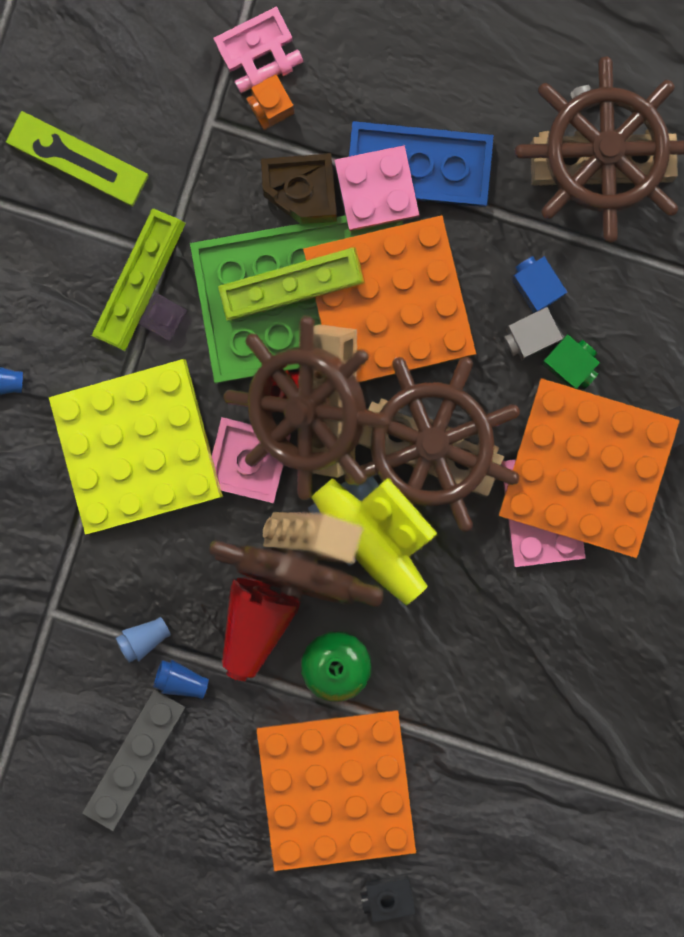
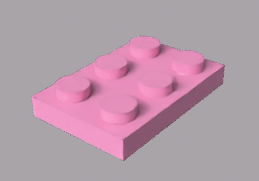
M515 460L502 461L501 466L513 470ZM503 482L505 494L508 484ZM508 519L514 567L586 558L584 542Z

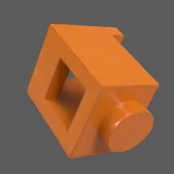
M276 74L251 87L252 96L246 99L263 130L294 114V105Z

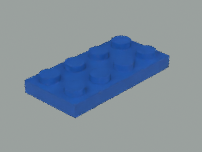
M352 121L349 157L405 145L416 201L487 207L494 135Z

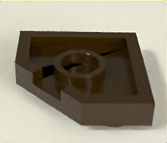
M331 153L261 159L263 196L300 224L337 222Z

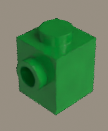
M567 334L541 364L566 386L575 389L581 386L585 390L598 376L594 369L600 362L594 358L597 352L583 340L577 343Z

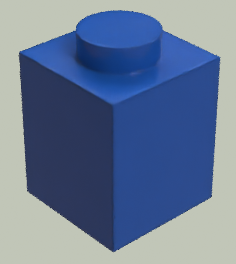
M532 256L515 267L518 273L513 276L512 281L533 313L548 307L566 295L565 287L545 256L537 261Z

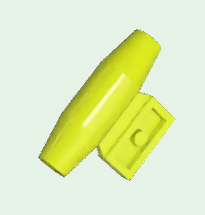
M333 478L311 496L321 514L363 527L354 558L374 580L402 603L408 605L428 587L409 556L430 541L437 533L389 478L362 501Z

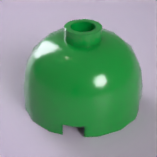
M329 631L316 636L306 647L301 659V675L306 687L316 697L328 702H344L356 697L366 687L371 675V658L366 646L357 637L344 631ZM335 661L339 662L336 666L332 665L331 663ZM343 665V670L339 674L338 668ZM329 668L335 670V675L333 672L329 671Z

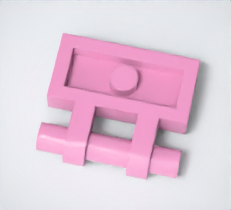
M277 6L213 38L229 72L243 66L247 74L235 81L240 93L251 89V87L275 74L285 76L293 72V67L304 62L298 49L285 55L282 46L292 42L293 38ZM271 52L275 61L257 70L253 61Z

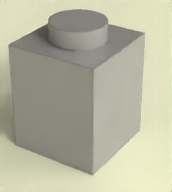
M547 307L509 325L506 328L509 335L504 337L513 356L519 354L521 361L559 343L563 339Z

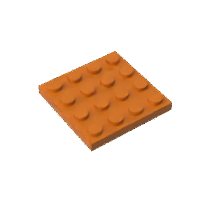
M442 215L303 249L307 261L349 248H356L365 283L317 296L315 300L321 325L357 329V350L363 349L369 354L368 361L356 373L358 383L395 375L392 361L396 357L404 358L411 371L476 355Z
M541 378L513 467V471L519 474L520 479L516 485L508 484L499 516L637 558L680 420Z
M398 710L257 728L274 871L416 853Z

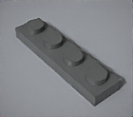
M154 689L82 814L114 831L186 708L185 705Z

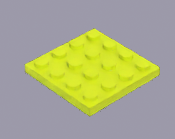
M185 359L49 397L85 535L223 497Z

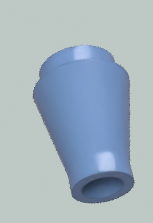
M159 617L154 621L122 630V635L116 637L115 640L124 657L130 663L135 659L139 662L165 638L171 636L163 619Z

